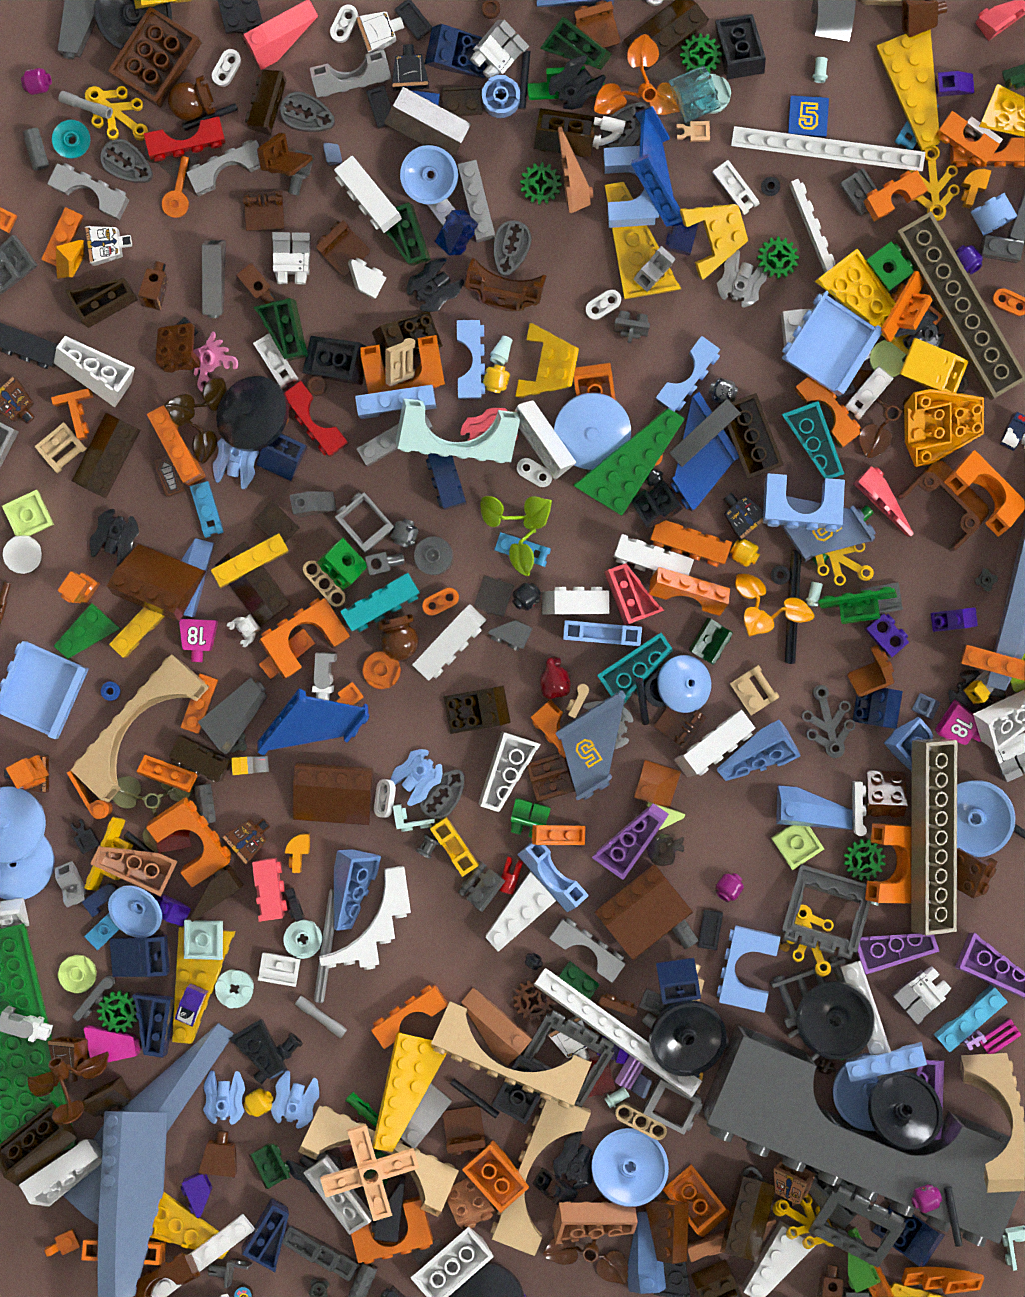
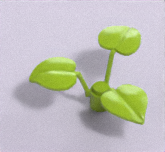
M492 496L482 497L480 502L481 514L485 523L490 527L499 526L501 519H524V526L530 532L519 540L518 544L514 543L510 546L509 557L512 565L519 573L529 576L534 564V554L532 549L527 544H523V542L530 535L536 533V529L546 525L552 500L532 496L525 501L524 511L526 515L503 516L504 507L497 498Z

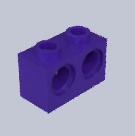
M883 613L880 614L881 619H874L864 630L885 651L887 656L892 658L909 643L906 639L908 635L901 628L898 630L895 627L894 623L896 622L889 614L885 615ZM881 621L886 624V630L882 633L877 629V625ZM893 636L899 639L896 647L890 644V639Z

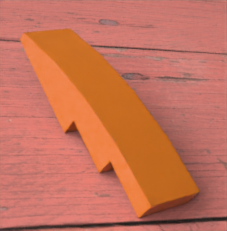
M945 1267L905 1268L901 1281L903 1286L922 1284L924 1290L942 1288L944 1294L980 1290L984 1276L974 1272Z

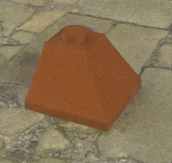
M644 760L633 797L670 808L681 771Z

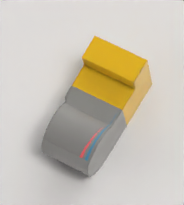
M987 670L981 673L964 689V692L973 704L984 703L989 698L988 695L995 689L986 686L989 675Z
M268 756L231 758L233 775L269 772Z

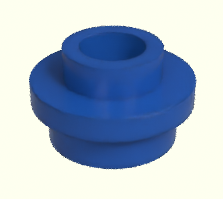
M106 682L101 688V695L104 699L113 701L119 697L120 687L115 682ZM108 688L113 689L114 692L112 695H109L107 693Z

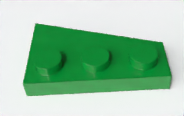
M91 603L56 642L54 647L69 659L121 628Z

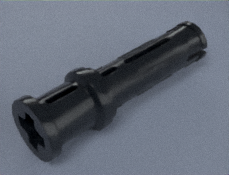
M289 1033L286 1041L282 1045L279 1044L277 1046L283 1061L291 1058L295 1049L303 1045L302 1041L293 1033ZM261 1070L253 1075L254 1079L260 1084H263L268 1078Z

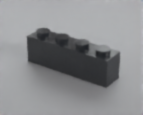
M0 323V348H2V353L10 356L13 353L20 355L19 359L29 363L31 360L38 362L37 366L48 369L49 366L55 368L54 358L56 347L59 344Z

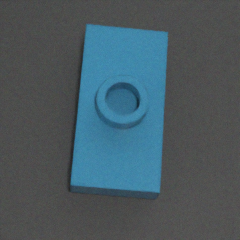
M108 913L84 937L99 950L119 928L114 924Z

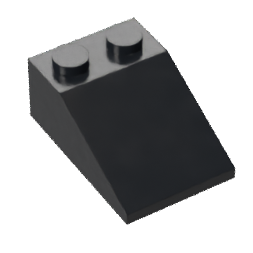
M753 14L715 20L720 52H722L721 58L727 80L764 74L766 57Z
M310 336L307 349L308 357L305 358L302 373L344 383L362 385L365 374L360 348L368 346L360 342Z
M522 1055L517 1057L511 1067L512 1070L521 1072H541L547 1070ZM503 1081L490 1106L526 1125L541 1094L535 1091L533 1093L526 1092L522 1089L523 1086L519 1084L513 1086Z
M404 1175L400 1177L387 1197L392 1216L372 1222L371 1233H375L374 1239L398 1241L406 1178Z

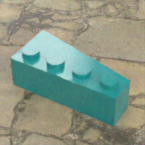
M819 401L782 414L824 479H833L844 475Z
M407 573L387 584L384 588L371 593L367 598L357 601L350 608H345L340 612L351 631L358 630L360 633L369 627L367 624L373 620L377 623L385 618V613L389 611L394 613L401 609L402 603L407 601L410 604L417 600V595L420 592L410 574Z
M659 633L597 676L610 696L623 690L626 695L625 704L637 691L636 678H643V682H645L673 651L672 647L664 635Z

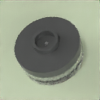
M436 536L427 537L416 546L414 552L415 563L422 572L428 575H442L453 565L454 551L451 545L444 539Z

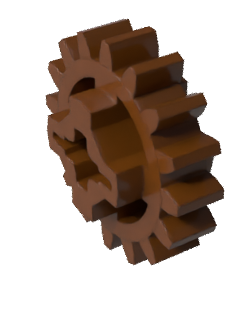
M527 979L526 985L522 982L520 983L521 989H515L518 995L513 996V999L517 1000L513 1005L514 1007H519L517 1010L518 1014L523 1012L524 1019L528 1015L530 1016V1021H533L534 1016L540 1020V1015L546 1016V1010L552 1011V1007L549 1004H554V1000L550 999V996L545 994L547 1001L541 998L542 991L534 986V983H531L529 979ZM531 987H536L535 990L532 991L526 990ZM537 994L538 1002L534 1001L530 1006L529 997L533 998ZM521 997L526 1000L525 1008L522 1006ZM535 1008H541L539 1011L532 1012Z

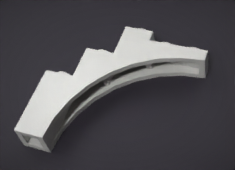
M404 866L384 868L385 885L383 898L370 926L348 946L333 953L319 956L321 966L332 968L336 967V963L343 962L344 965L355 964V960H359V966L364 967V970L374 969L375 965H379L376 942L379 941L380 944L390 943L391 939H395L392 916L395 915V918L407 917L406 913H411Z

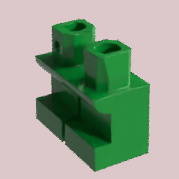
M516 798L511 816V832L521 835L523 825L530 827L528 837L532 838L533 825H546L551 807L534 803L530 819H528L532 802Z

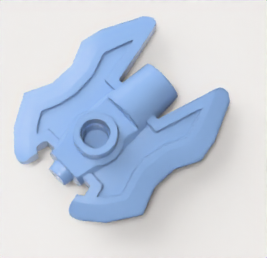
M221 438L217 442L219 451L217 458L213 462L215 481L219 483L227 469L226 475L238 477L240 473L241 488L246 489L255 475L254 462L259 454V450L241 451L232 447Z
M419 749L411 751L408 759L402 765L397 766L390 780L395 785L404 780L402 786L407 791L411 792L414 789L407 802L408 806L425 800L429 790L441 782L443 774L442 765L438 764L434 769V762L431 759H424L429 754L428 750Z
M211 1070L203 1088L206 1094V1103L203 1111L207 1119L213 1124L217 1122L216 1117H220V1120H226L230 1116L229 1122L233 1125L240 1120L244 1113L242 1106V1096L245 1091L243 1079L240 1072L236 1071L232 1084L230 1081H218L217 1085L215 1072Z
M286 1071L275 1086L277 1094L275 1101L272 1103L271 1112L277 1123H281L282 1116L287 1118L286 1121L293 1122V1120L297 1119L296 1128L299 1129L306 1126L313 1119V1106L319 1098L318 1080L316 1078L312 1079L305 1094V1086L298 1083H293L290 1091V1071Z

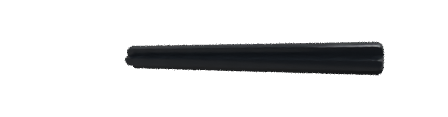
M797 550L791 551L788 598L799 599L801 555ZM787 619L785 663L795 664L798 622H793Z

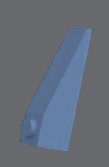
M195 538L181 561L205 570L207 573L214 543ZM206 573L183 615L196 616Z
M777 786L776 824L852 830L853 810L798 787Z
M647 1211L638 1212V1223L633 1234L628 1261V1289L630 1292L639 1294L659 1293L666 1289L663 1262L657 1261Z

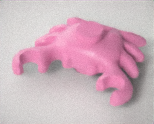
M215 332L211 333L205 345L193 350L201 362L199 368H194L195 376L200 371L197 386L201 392L203 391L204 381L208 382L210 380L207 372H213L216 367L221 366L222 362L225 369L230 367V361L233 363V369L238 368L236 357L225 355L224 352H228L229 349L219 346L223 343V340H216L214 342L216 338Z

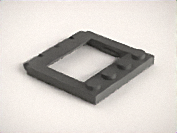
M800 865L782 932H785L783 939L797 943L799 936L802 937L801 945L815 949L817 942H819V950L834 954L835 949L838 948L837 956L851 959L852 954L857 953L871 901L865 900L867 884ZM804 887L860 903L851 929L850 940L794 923L803 899Z
M553 1010L551 1015L546 1014L522 1056L547 1070L553 1069L533 1058L545 1041L546 1034L550 1028L599 1053L600 1057L586 1076L575 1102V1105L582 1107L615 1051L612 1049L614 1043L603 1037L600 1042L597 1041L599 1035L587 1028L582 1033L580 1031L582 1025L571 1019L564 1023L565 1016Z
M841 1185L839 1188L834 1187L808 1232L878 1268L906 1225L904 1222L905 1218L893 1212L890 1215L887 1214L888 1209L876 1203L870 1205V1200L857 1193L855 1196H852L853 1191ZM837 1203L888 1229L878 1248L867 1246L863 1240L857 1237H850L846 1231L829 1225L827 1219L830 1218Z

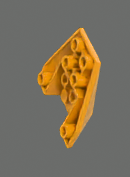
M934 389L914 392L904 405L905 444L914 466L932 464L983 435L984 398Z

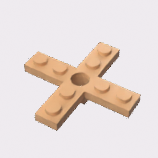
M366 1124L347 1129L357 1166L321 1176L320 1180L325 1197L363 1186L373 1221L392 1216L382 1180L418 1169L419 1165L414 1148L376 1159ZM374 1169L377 1173L373 1178L367 1179L363 1177L365 1171Z

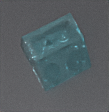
M704 65L669 80L673 97L685 123L721 108L712 76Z

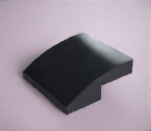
M664 480L650 492L644 489L631 501L647 528L669 519L683 509Z

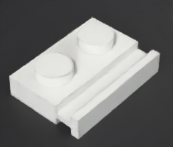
M971 116L964 127L965 133L968 136L979 139L985 133L1000 144L1003 140L990 129L979 127L980 122Z
M263 952L258 981L296 987L301 959Z

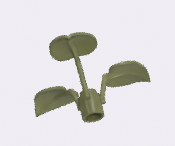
M125 776L117 779L118 786L121 789L112 800L118 806L125 809L133 808L136 805L137 799L144 800L146 807L151 809L154 817H156V809L160 807L162 797L169 794L170 798L177 802L185 797L188 799L192 794L194 784L190 793L161 783L162 788L166 791L165 793L159 795L150 793L146 797L138 796L142 790L139 781L134 777ZM146 828L143 831L144 843L155 853L163 855L167 853L175 839V832L157 843Z

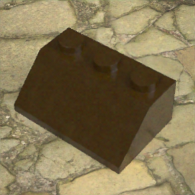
M263 70L262 74L258 75L256 80L258 88L256 93L252 94L250 102L252 109L251 112H247L245 118L248 129L271 136L287 82L283 71Z
M540 108L534 149L561 154L558 127H562L574 154L579 157H591L595 125L593 124L596 116Z

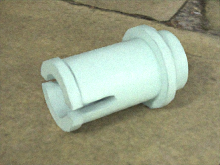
M817 57L815 58V74L812 75V78H814L816 83H825L828 78L826 75L828 58Z
M811 582L809 595L806 598L807 605L818 607L823 584Z
M622 1086V1088L614 1093L607 1094V1097L604 1099L610 1108L613 1106L615 1108L616 1104L630 1096Z

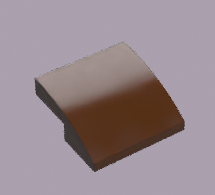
M560 754L530 762L526 766L538 803L574 792L564 757Z

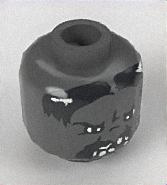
M718 378L715 383L711 382L709 393L712 394V401L722 404L728 399L730 402H734L738 387H735V382L724 378Z
M405 518L403 522L397 521L391 533V538L394 540L393 543L406 548L414 545L419 529L414 526L415 522Z

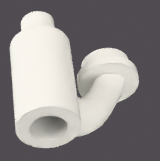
M603 116V119L595 117L593 125L601 126L600 129L611 131L612 134L601 138V135H595L592 147L598 149L599 146L617 140L623 134L626 121Z

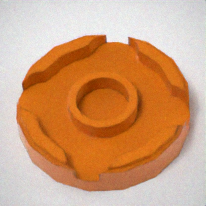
M379 651L367 657L362 671L369 685L377 689H386L396 684L400 677L401 668L399 661L391 659L384 651Z

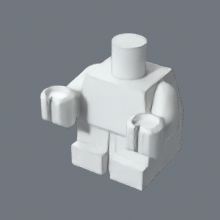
M251 614L245 618L237 617L227 623V627H230V630L236 627L240 633L242 632L241 635L245 639L240 641V644H243L242 647H247L248 644L253 642L256 634L262 630Z

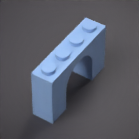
M640 146L604 148L605 174L632 173L637 176L631 163L632 160L639 158ZM645 188L642 194L634 200L608 202L609 228L655 225L656 218H659V213Z
M433 385L355 396L360 419L380 417L381 413L402 410L404 398L423 401L425 410L437 408Z
M767 474L764 487L763 523L770 527L787 525V528L792 529L798 528V526L806 527L808 530L824 528L829 532H835L843 525L845 480L825 478L822 483L821 507L814 513L801 514L794 511L787 502V475Z
M735 926V930L731 929L729 941H732L731 949L727 948L725 959L728 960L727 967L722 968L720 977L724 979L723 986L719 985L716 996L720 997V1003L765 1013L769 992L742 984L736 976L735 964L740 956L752 951L777 956L781 935L741 926Z

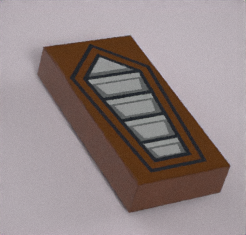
M166 456L154 460L166 497L184 492L182 480L170 457Z

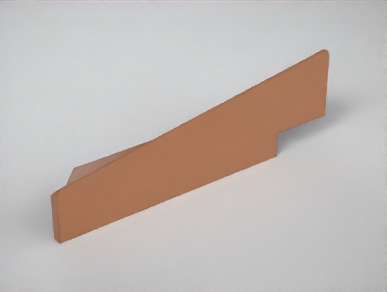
M774 1216L768 1218L763 1241H765L772 1226L776 1223ZM725 1230L688 1242L687 1250L691 1262L707 1255L712 1256L722 1253L720 1249Z

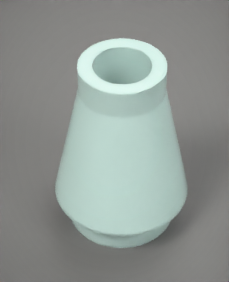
M502 336L490 353V361L504 366L505 362H508L513 340L507 336Z

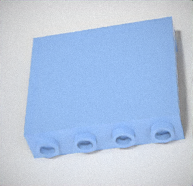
M825 291L816 296L813 301V309L805 313L803 325L795 329L792 334L794 339L783 348L782 352L784 355L782 359L837 396H841L847 390L882 332L880 326H872L829 297V292Z
M22 641L15 649L14 654H16L14 661H11L7 667V672L9 673L6 679L3 678L0 683V714L45 733L50 738L59 739L89 668L32 643Z

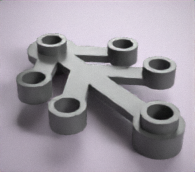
M817 685L813 689V696L819 700L824 721L814 716L809 710L803 711L801 717L804 721L811 722L826 731L829 740L818 735L815 729H809L806 732V737L825 746L826 753L830 757L839 758L845 751L843 742L849 732L855 729L856 725L853 720H845L843 723L844 728L838 737H836L835 729L845 712L851 709V705L847 701H841L838 706L839 709L832 719L827 702L829 690L824 685ZM820 689L825 691L823 696L818 695ZM843 703L848 705L847 710H842L841 705ZM807 712L811 714V718L808 720L804 718V714ZM852 722V728L848 729L846 723ZM814 731L815 737L810 738L809 732ZM834 745L839 747L837 752L832 751Z

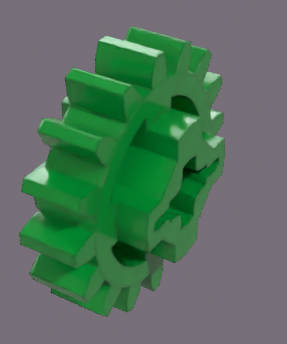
M699 33L698 38L692 35L691 41L685 40L686 46L681 47V50L685 53H681L680 58L684 59L681 65H687L686 72L692 70V76L698 72L699 76L702 77L703 72L710 74V69L716 71L717 67L715 64H720L721 60L718 58L722 56V52H717L720 49V45H714L715 38L710 41L708 34L703 38L702 33ZM697 44L694 50L689 51L693 45ZM698 52H702V55H704L702 59H700ZM711 59H713V61L708 66H705V63L707 61H711Z
M541 162L540 167H537L536 163H533V169L526 168L528 174L522 173V177L525 180H521L520 184L525 186L521 188V192H527L525 199L531 197L532 204L537 200L538 205H541L542 201H545L547 205L549 198L554 201V194H560L557 188H560L562 183L557 181L561 179V176H555L557 169L550 170L551 164L544 167V163ZM538 172L536 177L530 178L534 173ZM545 172L548 173L552 177V179H548L545 176ZM542 176L544 185L543 188H541L540 192L539 185L536 183H539L540 177ZM529 187L533 188L537 192V195L533 194L530 191ZM548 189H552V191L549 194L543 196L544 192H546Z
M779 236L776 237L775 241L771 237L768 243L764 242L762 244L763 248L758 250L761 255L756 258V260L761 261L758 267H764L762 273L769 272V278L775 275L776 279H779L781 274L786 278L788 276L787 272L792 274L794 272L793 268L798 266L794 261L799 259V256L795 255L798 249H792L794 243L787 244V238L780 241ZM774 246L773 252L767 254V250ZM776 254H778V258H781L780 261H778L777 258H774ZM788 262H789L788 267L785 268V269H782L783 263H788Z
M859 839V844L853 841L852 848L847 846L849 853L843 855L848 858L843 862L845 865H849L846 870L848 872L853 871L851 874L853 877L858 874L859 880H862L863 876H865L866 880H870V875L876 878L877 874L875 872H882L880 865L886 864L881 861V859L886 857L884 854H880L883 848H876V843L871 845L870 839H867L865 843L863 839ZM861 847H868L865 849V851L857 850ZM875 853H876V856H877V862H876V863H875L874 860H873V855H874ZM852 856H854L856 860V864L854 866L852 863ZM862 856H867L868 862L862 863V860L860 858ZM864 868H872L870 871L861 872Z
M119 990L116 995L112 991L110 997L107 995L103 997L106 1002L101 1001L99 1003L102 1008L98 1009L97 1012L102 1013L98 1020H104L102 1026L108 1025V1031L115 1028V1032L118 1033L120 1028H122L123 1032H126L127 1026L130 1028L134 1026L132 1021H138L135 1016L137 1012L135 1009L136 1005L133 1003V997H128L129 992L122 995V991ZM120 999L116 1004L110 1003L112 1000ZM127 1003L130 1006L131 1011L128 1010ZM117 1008H120V1009H121V1010H120V1012H121L120 1015H117V1014H116V1013H117V1011H116ZM119 1020H127L125 1023L117 1024Z

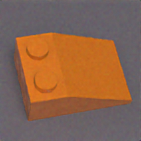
M611 363L575 368L574 384L576 396L585 393H601L616 400Z
M491 1140L486 1147L482 1148V1151L473 1156L462 1168V1171L500 1213L529 1189V1186L506 1153L494 1140Z
M693 1165L686 1168L662 1189L669 1199L689 1203L688 1223L701 1237L709 1233L730 1213L726 1204Z

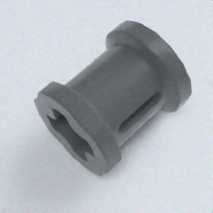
M425 834V839L420 848L416 849V852L431 859V853L436 845H439V842Z

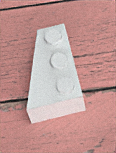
M555 587V591H542V614H609V591H602V587H591V591H584V587H573V591H566V587Z

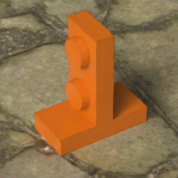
M89 388L51 397L52 404L56 407L69 404L76 437L79 440L87 439V433H89L88 424L83 421L82 417L85 414L82 403L79 404V401L94 398Z

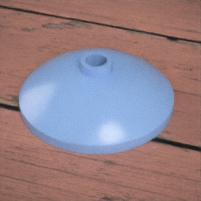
M425 145L412 150L406 156L401 166L400 179L405 192L413 200L422 204H436L447 199L454 191L458 181V169L453 157L446 150L433 145ZM429 171L434 172L433 178L428 177Z
M688 655L676 656L662 666L657 681L658 692L662 701L670 709L680 713L693 712L701 708L708 700L711 692V677L706 666L697 658ZM689 680H691V682H692V686H691V687H690L689 684H688V681H689Z
M123 886L115 890L109 898L108 910L114 924L124 933L136 938H146L153 935L159 929L162 922L160 906L155 898L144 889L136 886Z

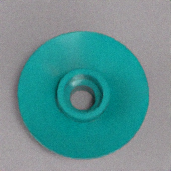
M63 121L53 131V147L58 154L65 158H78L90 146V133L86 126L79 121ZM74 137L76 139L75 143L70 144V138Z

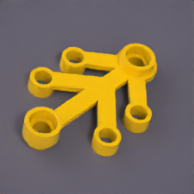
M92 86L86 90V100L108 106L113 110L112 116L107 119V136L109 139L115 140L119 136L115 122L116 117L133 130V136L136 140H145L144 133H148L147 127L141 123L137 124L121 112L126 110H142L143 102L141 99L134 98L131 102L110 103L106 100L117 97L122 100L126 99L128 91L124 86H119L116 90L103 91L97 86ZM123 90L125 94L119 95V91ZM93 93L98 94L96 98L91 97ZM139 102L141 105L139 107H135L134 103ZM93 114L92 125L95 128H101L104 124L103 118ZM100 119L101 123L95 124L94 121ZM142 128L144 131L142 133H138L137 129ZM111 131H116V135L111 136L109 133Z
M933 146L924 150L926 152L925 160L928 161L929 182L920 175L928 189L927 192L931 194V201L923 195L913 201L917 200L927 208V213H933V209H938L939 214L935 215L933 213L937 221H940L946 215L945 206L953 197L959 194L960 188L955 184L949 186L947 194L941 201L939 200V192L951 178L957 175L958 169L956 166L950 165L938 182L936 159L939 157L940 151L938 147ZM929 151L933 152L934 157L930 158L927 153ZM950 168L954 169L955 174H949L948 170ZM952 187L957 190L956 194L950 192Z
M865 543L862 544L861 550H857L855 545L824 553L830 558L834 573V583L841 586L846 582L839 562L857 572L859 579L862 581H868L873 577L874 572L870 566H861L844 556V554L852 552H863L865 550ZM823 554L815 556L818 566L817 573L820 576L827 575L829 567L824 563ZM822 566L826 568L825 574L820 572ZM865 569L869 571V576L867 577L863 575V570ZM838 576H841L843 578V582L841 584L837 583L836 578Z
M806 905L800 906L799 912H806V916L801 917L798 913L795 924L812 928L811 922L822 927L825 932H830L833 929L834 924L831 920H823L812 915L811 909ZM829 923L831 925V928H825L824 924ZM786 940L788 944H794V942ZM817 942L816 948H811L817 962L815 972L820 977H826L831 971V966L827 961H824ZM799 944L797 950L792 955L795 962H801L804 959V952L807 946ZM800 953L802 955V958L797 959L795 957V954ZM820 965H825L827 970L822 971Z
M809 1194L805 1197L808 1203L804 1199L800 1203L807 1217L790 1208L789 1203L783 1199L773 1204L772 1209L775 1215L782 1217L786 1214L804 1225L801 1227L792 1226L786 1230V1236L791 1240L799 1235L810 1233L808 1232L809 1228L816 1218L811 1207L812 1197ZM819 1205L815 1209L816 1214L820 1211ZM790 1230L794 1231L795 1236L790 1233ZM808 1236L802 1241L805 1249H811L815 1245L822 1243L827 1246H834L819 1237L813 1238ZM807 1240L811 1242V1246L807 1244Z

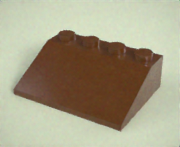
M149 7L108 72L155 105L161 107L202 42L190 31L154 8Z
M138 544L115 569L107 587L115 596L180 622L206 571Z
M297 762L294 766L293 820L369 825L373 768Z
M654 864L597 909L595 913L631 959L634 960L691 915L693 911Z

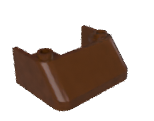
M938 460L930 464L897 498L899 500L905 498L917 485L927 492L933 491L940 486L966 512L960 519V527L964 533L948 548L950 551H956L980 527L989 514V507L969 486L957 496L944 483L953 470L944 461Z

